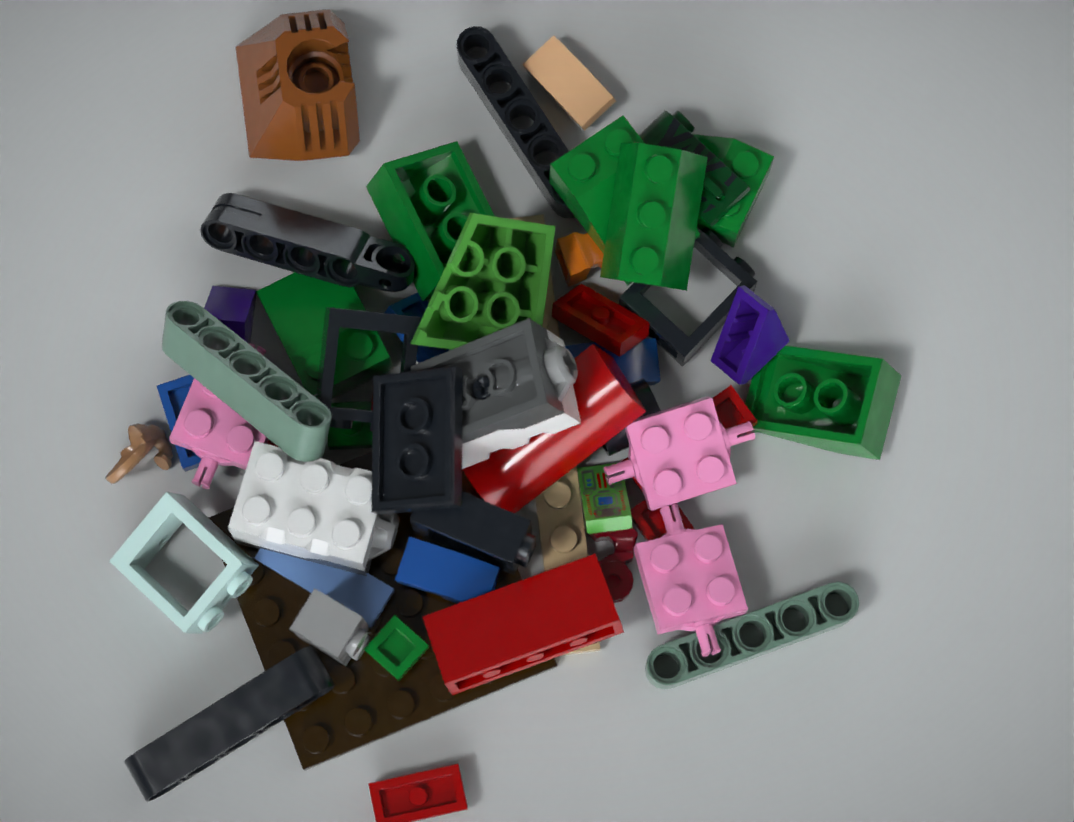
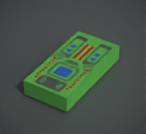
M616 463L577 468L587 534L633 528L625 480L609 485L605 477L607 475L604 473L603 467Z

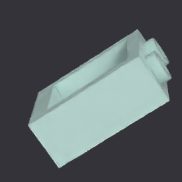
M166 492L109 561L184 633L192 634L207 633L221 621L224 616L222 609L232 597L237 598L248 589L253 581L251 574L259 566L184 495ZM182 523L227 564L189 612L144 570Z

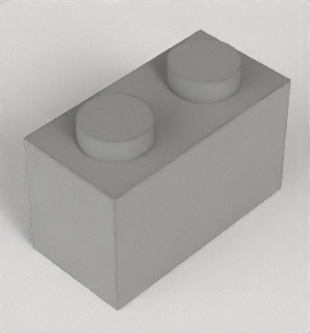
M315 588L290 627L301 640L313 645L316 649L347 666L351 658L358 661L365 652L364 648L371 640V637L367 635L369 625L362 616Z

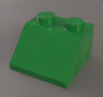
M693 134L750 188V191L713 227L700 215L698 216L697 227L700 230L703 227L708 228L722 243L734 248L770 173L774 156L735 138ZM725 196L718 198V201L724 200Z

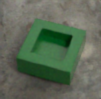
M372 402L332 403L331 406L371 410ZM353 421L352 429L329 427V450L372 448L373 431H370V422Z
M394 615L364 650L393 677L400 681L429 649V645Z

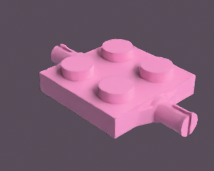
M251 343L249 344V345H251L254 349H256L255 344H251ZM257 346L256 350L264 356L266 350ZM195 378L169 437L172 444L189 449L201 458L196 474L191 482L199 487L202 485L204 489L210 488L218 465L236 466L246 470L254 442L267 444L269 440Z
M707 396L637 418L625 428V432L629 442V460L607 467L604 466V473L607 475L605 477L609 485L634 477L642 487L648 509L653 511L737 484L730 462V446L755 440V433L752 432L753 427L750 421L725 429L718 420L712 397Z
M672 504L669 508L668 505L660 509L667 533L658 539L636 543L633 548L657 634L676 630L696 631L702 656H709L710 653L714 655L719 653L721 649L719 648L713 626L724 619L745 615L748 610L723 524L698 530L684 529L678 509L679 506Z

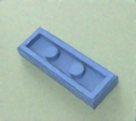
M262 548L259 549L254 557L256 561L306 591L312 593L315 588L359 614L365 619L370 629L373 628L395 592L394 588L367 573V576Z

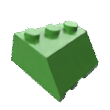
M470 213L410 344L455 349L529 318L543 326L556 226Z

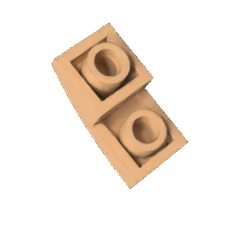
M554 35L522 64L527 72L584 131L616 102L607 89Z

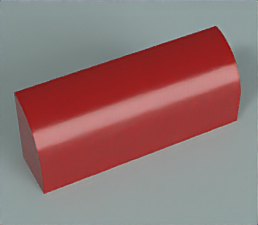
M592 344L574 358L578 375L573 387L581 420L580 424L554 434H538L531 437L526 445L515 449H499L490 453L489 459L463 468L467 478L484 501L515 514L646 412V409L612 356Z
M596 553L422 617L444 683L452 695L624 633Z

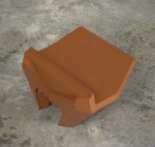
M329 9L281 14L236 46L250 158L306 161L349 156L359 143L356 91L348 50L349 39L344 22Z

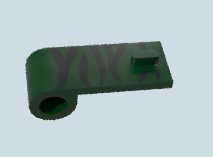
M664 110L639 136L645 144L680 149L708 157L699 215L713 227L750 191V188L692 134L695 128L682 113L676 111L671 115ZM725 196L724 200L718 201V198Z

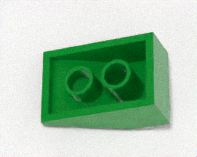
M624 115L550 164L549 183L603 254L621 143H644ZM696 229L695 239L700 237L698 229ZM624 281L627 284V286L633 283Z
M294 272L256 291L304 388L316 397L325 307L366 311L354 287H344ZM339 327L332 399L372 380L373 376L382 375L394 369L391 358L377 331Z
M785 345L752 377L745 402L748 409L757 419V424L753 427L752 431L838 454L880 460L902 375L881 358Z

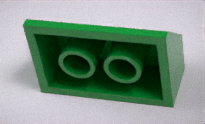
M457 141L383 163L366 186L392 241L404 246L414 258L415 275L413 283L422 302L431 299L469 214L476 213L495 216Z
M639 142L621 143L600 277L687 291L708 157L680 149Z

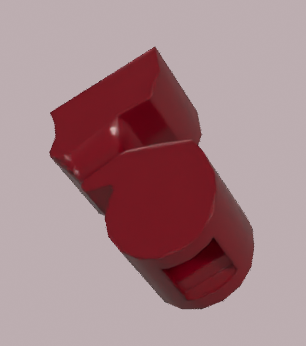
M634 528L588 534L595 542L610 541L614 545V552L601 559L599 564L614 604L622 602L629 596L633 588V575L625 564L633 560V548L638 532Z

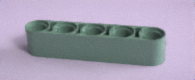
M177 301L167 307L162 350L170 359L290 457L303 462H312L324 455L332 417L326 405L202 306L191 301Z
M834 582L717 624L713 627L721 649V657L715 663L703 662L698 657L696 647L699 641L696 632L662 644L653 649L647 658L645 665L646 677L657 688L671 689L836 629L848 623L857 613L859 607L858 594L847 583ZM827 595H841L847 602V613L843 616L830 614L825 607ZM788 609L800 611L805 617V628L799 632L788 630L782 622L784 611ZM749 624L760 628L763 633L762 645L752 648L743 644L739 636L740 628ZM663 655L673 657L678 663V674L670 679L659 677L653 667L656 658Z

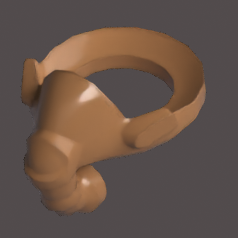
M139 423L130 425L128 435L131 445L120 452V460L106 475L105 479L111 484L117 483L144 458L153 446L159 451L154 457L155 463L161 469L168 470L172 466L173 453L165 431L155 425L146 426Z

